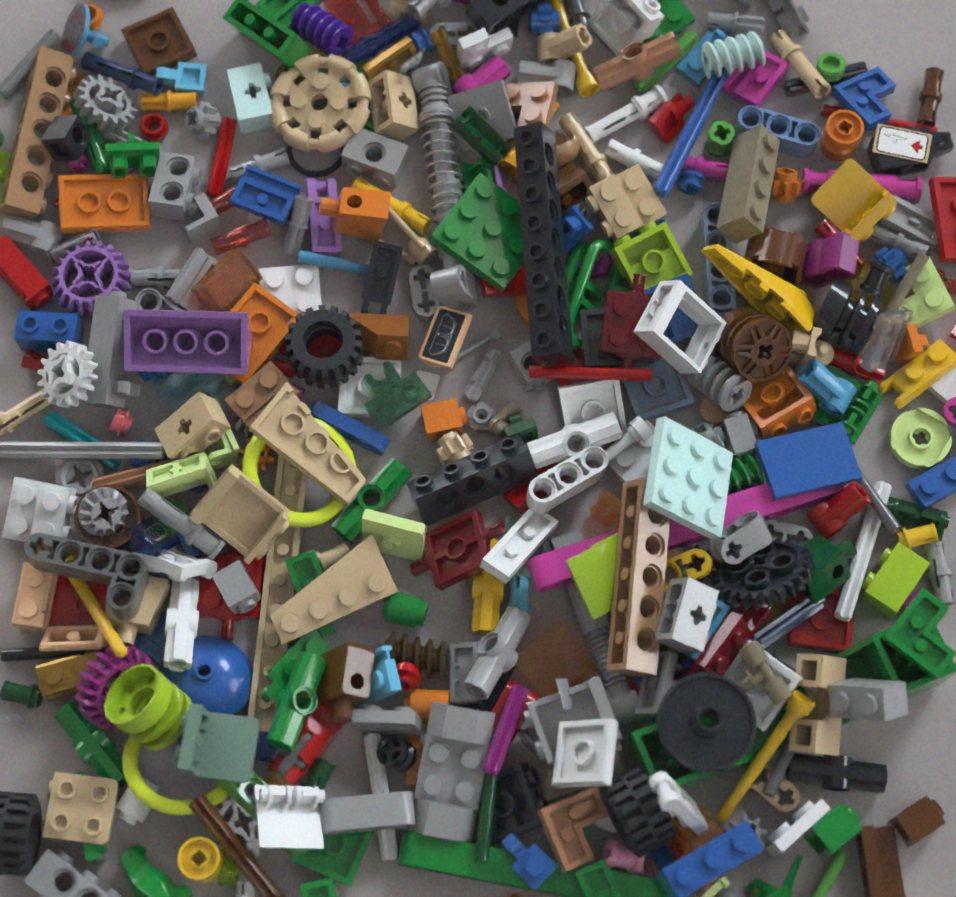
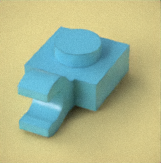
M178 62L177 69L157 67L156 77L163 79L164 88L175 85L176 93L197 92L198 95L204 96L208 68L206 64Z

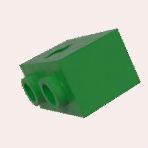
M839 803L814 823L802 836L823 860L837 851L863 828L859 824L861 819L854 809L849 805L845 807L842 803Z

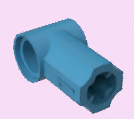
M810 360L801 367L797 374L799 376L798 381L820 400L818 403L819 407L834 417L843 416L857 391L852 383L833 375L818 360Z

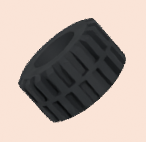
M318 305L319 310L315 311L310 307L306 309V315L303 316L299 313L295 317L296 324L291 322L288 326L289 334L285 336V348L292 370H295L296 376L300 380L304 378L307 385L312 386L316 382L318 388L324 389L325 384H330L331 388H335L340 380L343 384L348 382L349 374L355 376L358 372L357 365L361 366L362 354L364 352L361 332L355 319L350 320L349 313L345 310L339 313L338 307L332 305L330 310H326L325 305ZM321 336H332L342 342L340 350L328 358H317L307 352L310 343Z
M634 765L613 776L611 786H600V796L622 841L634 855L640 858L675 839V829L669 812L662 810L658 802L659 795L657 792H653L648 782L649 776L637 765Z
M0 791V875L27 876L36 862L42 832V811L39 799L34 793Z

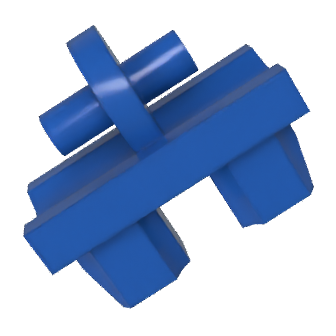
M576 205L571 206L562 216L565 257L594 228L581 215Z

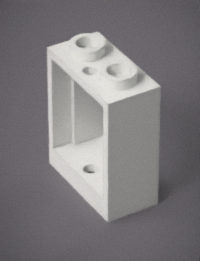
M681 280L660 281L633 332L681 374L701 373L708 363V358L715 344L720 340L721 333L727 322ZM677 307L699 325L685 353L663 334Z

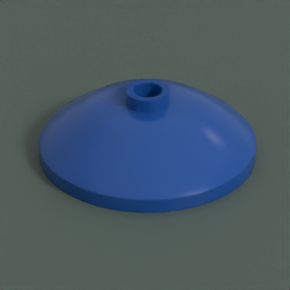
M197 636L193 644L191 669L184 670L183 672H174L167 667H163L164 661L160 666L159 672L190 697L191 703L201 704L209 712L237 715L250 698L253 676L251 664L245 653L229 640L220 639L217 636ZM203 669H208L210 674L201 676L199 672Z

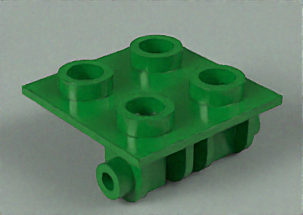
M831 365L829 371L836 377L843 378L852 383L857 391L842 417H834L823 411L818 405L820 400L813 395L817 411L814 412L811 420L821 426L843 422L850 443L855 445L884 395L878 392L879 386L874 381L868 380L867 383H862Z

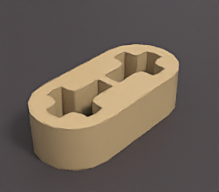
M766 764L763 768L767 773L764 777L766 781L773 769L769 764ZM784 777L778 791L782 794L786 791L790 792L789 800L792 802L791 806L787 803L783 806L779 805L780 797L777 794L772 798L762 793L766 785L763 782L753 783L750 787L751 791L778 813H790L800 802L798 790Z

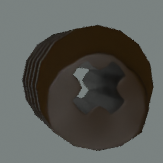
M392 631L384 643V646H392V650L389 651L390 659H395L396 664L400 662L414 664L419 669V674L422 673L423 669H426L428 679H432L435 672L438 671L439 680H443L448 654L445 641H441L435 649L433 640L430 638L424 646H421L419 636H416L412 644H409L408 634H403L398 642L396 641L395 632Z

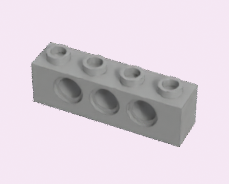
M47 849L23 880V882L43 897H88L90 894H96L98 897H123L113 888L106 892L97 884L101 879L85 868L83 872H80L72 866L76 860L62 849L57 853ZM71 874L73 886L70 890L62 892L59 888V882L63 876Z

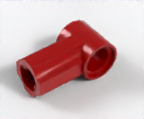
M852 481L830 500L827 499L813 508L806 516L824 538L829 539L841 531L848 524L847 521L859 513L872 501L864 487L856 481Z

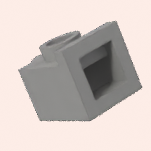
M743 411L727 415L721 425V429L726 436L724 442L727 450L736 454L754 448L751 456H756L754 444L756 439L759 438L756 424L750 422L747 413L744 414Z

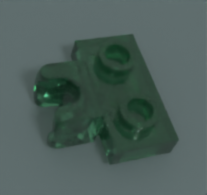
M389 361L383 363L385 379L376 380L371 374H366L363 378L365 386L374 397L364 404V408L381 431H384L432 398L431 392L414 370L400 378V375Z

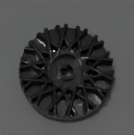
M696 673L677 681L669 688L661 700L656 717V732L658 731L659 742L663 744L664 752L667 751L672 756V761L679 762L678 765L680 767L690 768L691 772L699 771V774L723 772L739 762L752 746L757 727L755 710L745 691L729 678L713 673ZM708 718L712 723L711 728L705 727L700 720Z

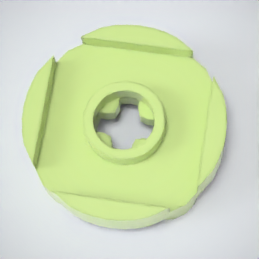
M917 408V410L906 411L898 416L890 429L888 446L890 452L902 464L914 469L929 470L946 457L952 445V436H950L946 420L940 414L927 408ZM920 432L924 433V439L928 444H916L912 435H918Z

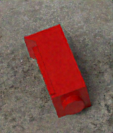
M6 234L0 238L1 278L23 303L28 306L30 311L44 308L54 296L52 287Z

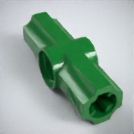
M391 458L369 484L360 488L357 497L331 525L332 529L342 539L352 544L362 533V517L365 509L384 513L386 505L403 488L406 482L411 479L412 473L401 462ZM371 495L377 496L380 499L379 503L375 506L365 505L364 500Z
M306 651L299 652L286 688L279 691L276 696L277 712L266 738L268 744L276 749H282L287 752L294 750L307 714L313 712L317 706V695L315 692L326 665L324 658Z
M76 699L65 704L54 717L74 742L72 744L86 764L94 768L99 777L115 779L119 784V788H121L127 782L123 774L122 758L114 749L116 747L103 729L86 720V717L77 708L79 703Z

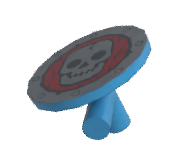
M79 3L73 8L63 32L62 53L74 56V59L81 52L85 41H88L95 48L106 47L109 42V36L89 30L90 10L85 4Z

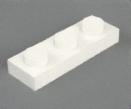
M529 508L482 559L480 567L506 584L553 533L559 521L546 512L536 513Z

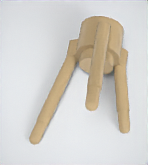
M389 207L388 214L411 239L406 247L409 253L403 251L402 258L411 266H414L416 263L426 265L437 253L435 244L429 241L430 238L426 233L424 236L420 233L416 235L400 216ZM382 239L378 240L380 242L388 243Z

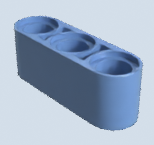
M751 105L745 106L739 111L734 129L735 135H739L760 124L771 133H773L771 130L778 129L783 133H773L780 140L778 151L800 158L810 157L814 153L820 139V130L812 122ZM750 121L755 126H747L743 122ZM806 137L811 142H803L800 140V138Z

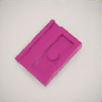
M765 50L766 65L764 67H761L758 60H755L754 69H750L747 62H745L743 72H739L736 68L723 84L722 92L733 95L734 99L747 106L761 107L789 71V62Z

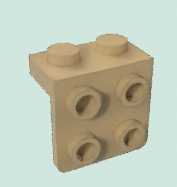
M55 772L47 791V798L49 800L48 811L44 813L42 818L41 831L43 832V837L56 842L68 840L100 845L107 844L111 834L119 788L118 782L111 778Z

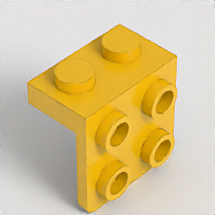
M851 158L847 159L811 197L812 204L842 232L850 234L851 238L864 242L872 235L875 230L873 226L880 219L885 220L896 209L894 204L898 201Z

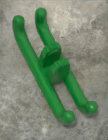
M596 240L591 244L587 242L579 243L570 253L566 265L572 343L575 350L580 349L582 346V341L575 336L573 329L577 313L583 309H597L596 306H593L583 296L599 301L604 294L603 291L589 282V278L598 253L603 252L610 255L609 252L614 249V246L605 240ZM585 254L578 276L575 277L581 257Z

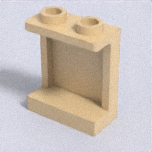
M231 464L193 508L189 519L198 526L204 523L244 555L243 561L249 565L254 558L260 560L270 548V545L267 543L274 535L280 537L290 524L287 521L290 510Z

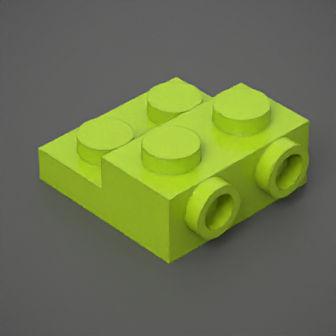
M655 221L641 227L638 229L641 234L633 239L630 238L629 234L613 242L615 248L609 252L622 278H627L631 288L633 285V274L636 273L646 275L644 290L659 284L660 281H668L686 273L689 276L693 275L666 221L659 225H656Z

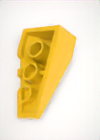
M719 244L706 246L701 250L754 309L778 321L788 330L789 334L794 330L805 333L812 329L815 307L809 301L807 293L802 289L797 288Z

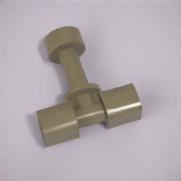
M757 639L739 650L749 666L745 670L747 677L737 683L745 693L753 688H756L758 692L765 690L775 706L793 695L780 675L776 677L766 662L769 657Z

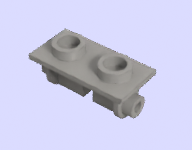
M767 0L774 14L782 9L785 10L776 18L790 38L797 36L800 33L799 29L802 27L805 28L807 33L810 32L805 23L810 19L802 5L796 7L793 0Z

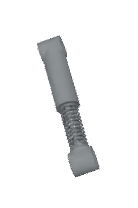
M580 530L550 538L551 550L584 541ZM575 583L565 585L582 637L588 638L587 641L590 642L589 647L592 648L591 652L594 653L593 658H596L594 662L597 663L596 668L599 669L598 673L601 674L600 678L603 679L602 683L604 684L616 721H618V727L644 720V718L634 714L638 695L635 690L629 689L627 682H624L626 677H623V674L606 671L609 646L608 633L610 632L611 624L608 614L606 613L592 620Z

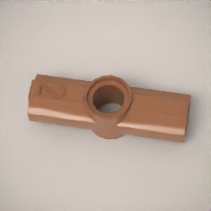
M669 32L646 44L641 42L631 43L621 51L620 56L594 67L593 70L604 92L630 79L642 81L649 78L653 74L654 68L682 56V52L673 32Z

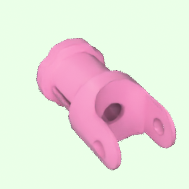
M612 839L606 841L602 849L601 860L605 859L609 869L616 867L626 870L629 874L656 878L654 875L644 873L643 866L646 855L639 858L626 846L618 845L617 841Z

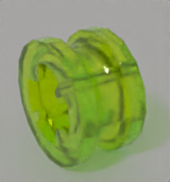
M225 857L223 860L217 885L222 886L226 883L230 889H234L241 871L231 861L230 857Z

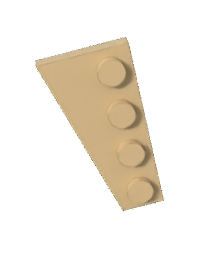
M286 382L248 430L347 506L366 482V478L345 452L335 445L324 426L321 427L310 414L311 410L304 402L297 398L293 393L294 389Z
M371 534L270 614V618L283 645L398 592L373 535Z

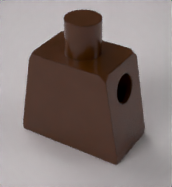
M347 641L320 655V657L324 658L326 665L317 687V701L320 705L333 708L332 720L338 723L351 722L352 707L368 699L375 657V648Z

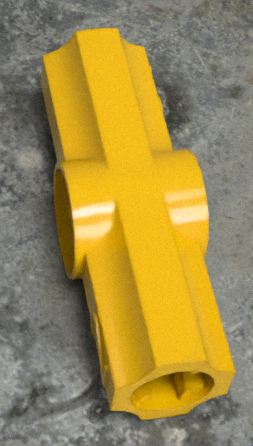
M492 539L490 549H492L500 540ZM486 570L473 576L472 586L474 606L471 628L472 633L482 636L493 632L500 617V603L503 602L504 583Z

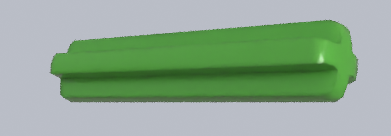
M690 30L677 40L682 56L654 68L655 70L649 78L642 81H633L632 85L635 91L642 95L649 91L652 86L700 41L697 37L698 35Z

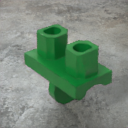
M128 133V141L117 142V144H105L106 170L111 171L113 178H125L128 176V169H140V175L143 177L155 176L160 157L159 142L146 143V141H135L134 133Z

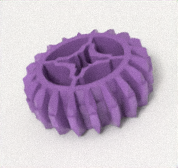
M86 240L85 247H80L79 244L75 243V250L72 252L64 248L65 259L56 257V263L59 267L51 268V273L54 277L50 279V284L54 287L52 293L55 298L59 299V305L63 308L67 307L69 313L75 314L78 311L79 317L83 319L88 312L93 318L95 296H86L108 295L109 291L127 292L131 289L128 283L131 280V273L128 271L130 266L127 261L123 260V254L119 251L115 252L111 244L104 248V244L100 240H98L95 246H92L89 240ZM77 270L78 275L72 281L73 285L69 287L70 278L74 271ZM114 271L113 280L106 289L104 284L110 278L109 274ZM85 274H86L89 278L93 277L94 280H96V282H97L98 285H96L93 281L89 282V280L86 278Z

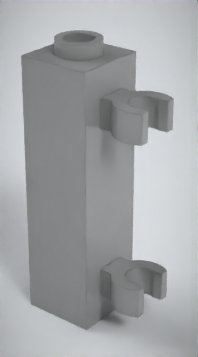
M109 291L108 295L95 296L88 351L94 353L91 361L98 363V366L93 369V374L98 375V379L91 381L95 389L94 391L87 390L88 399L86 401L81 400V403L99 408L124 409L126 396H140L141 385L131 384L128 381L129 371H124V309L138 308V302L126 298V293Z

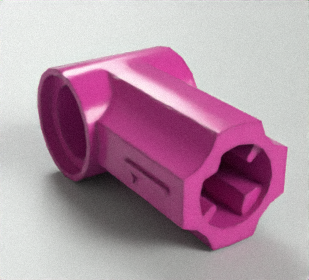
M493 56L472 75L470 73L463 75L455 83L452 92L453 94H458L498 80L505 81L511 76V71L504 60Z

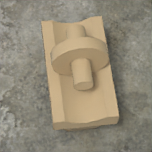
M813 327L808 333L794 330L791 333L792 354L789 362L794 363V372H799L801 367L810 360H818L824 366H827L833 360L834 351L830 344L825 341H816L822 333L821 328Z

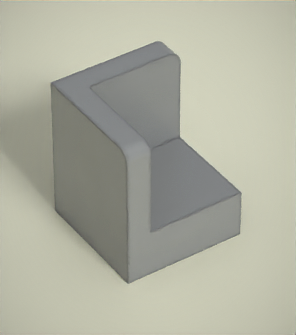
M204 192L194 197L197 207L193 211L188 212L187 220H178L190 243L222 227L218 214Z

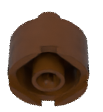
M765 225L763 233L748 239L744 258L797 287L801 281L807 247L804 243V236L800 232H786Z

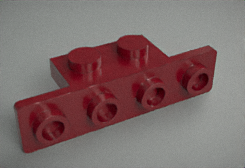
M741 604L733 609L684 677L696 673H713L723 676L739 654V650L750 640L769 614V607L763 604L756 611L755 605H751L749 609L744 611Z

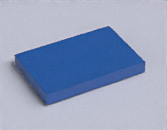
M843 422L756 441L754 444L773 501L850 484L852 481L859 482L863 478Z

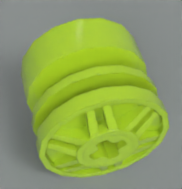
M139 664L123 672L111 685L105 698L104 711L105 716L124 733H127L144 749L156 751L166 748L183 733L181 731L182 716L185 712H188L191 699L152 665Z

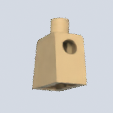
M127 572L125 575L132 577L136 574ZM149 576L140 610L135 617L129 620L116 618L106 599L105 614L113 627L118 629L117 634L126 647L134 646L137 633L150 635L154 632L162 610H164L171 594V586L168 579ZM122 597L117 601L116 605L124 606L129 603L131 598Z

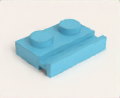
M391 645L380 646L375 649L370 694L366 701L355 705L356 709L363 708L365 705H373L402 690L395 659H390L389 651L392 650Z

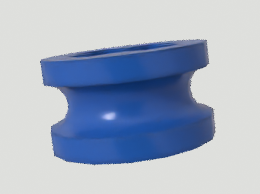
M421 28L418 34L415 32L410 33V38L414 43L417 53L426 48L425 52L431 53L434 51L432 41L425 28Z
M693 170L681 171L677 189L688 195L701 194L703 191L702 184L705 181L704 175Z

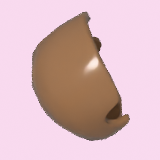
M566 133L555 134L558 167L571 162L578 155L579 141L575 134H572V140L569 139Z

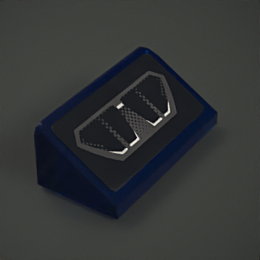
M151 516L133 527L129 550L159 557L179 544L180 538L158 518Z

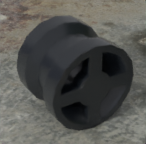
M390 734L380 741L377 746L376 755L381 764L390 767L396 772H405L413 767L417 751L412 743L403 740L397 735Z

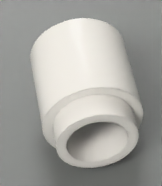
M143 778L149 788L158 793L160 787ZM129 787L126 788L115 807L120 810L117 817L133 826L137 821L143 824L152 809L140 801Z

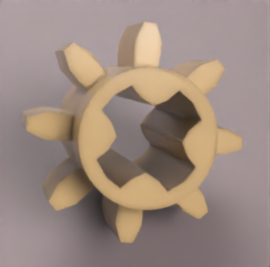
M456 430L451 431L438 440L437 443L440 448L436 449V455L442 465L445 466L449 462H455L471 455L470 451L474 449V444L467 433L460 436Z

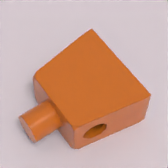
M344 187L338 200L321 197L318 214L334 217L333 230L335 232L372 242L378 241L388 220L391 192Z

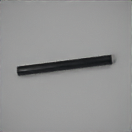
M39 647L2 649L1 660L2 662L65 658L76 654L84 655V652L91 650L40 651ZM106 647L100 649V652L104 654Z

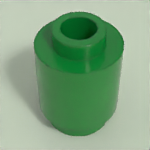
M397 592L392 594L391 597L384 598L381 614L386 615L385 621L412 628H415L416 625L423 627L429 602L422 601L421 597Z

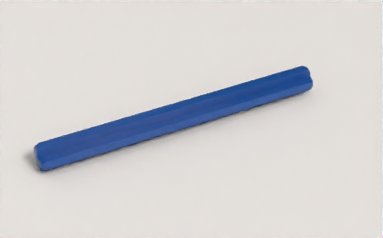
M725 67L722 68L721 77H717L713 70L710 79L704 87L654 185V191L657 196L661 198L668 197L722 91L723 84L729 77Z

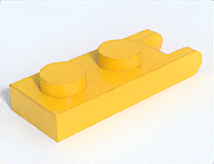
M939 339L879 385L878 391L881 394H885L893 388L900 395L894 401V406L901 409L956 367V353Z

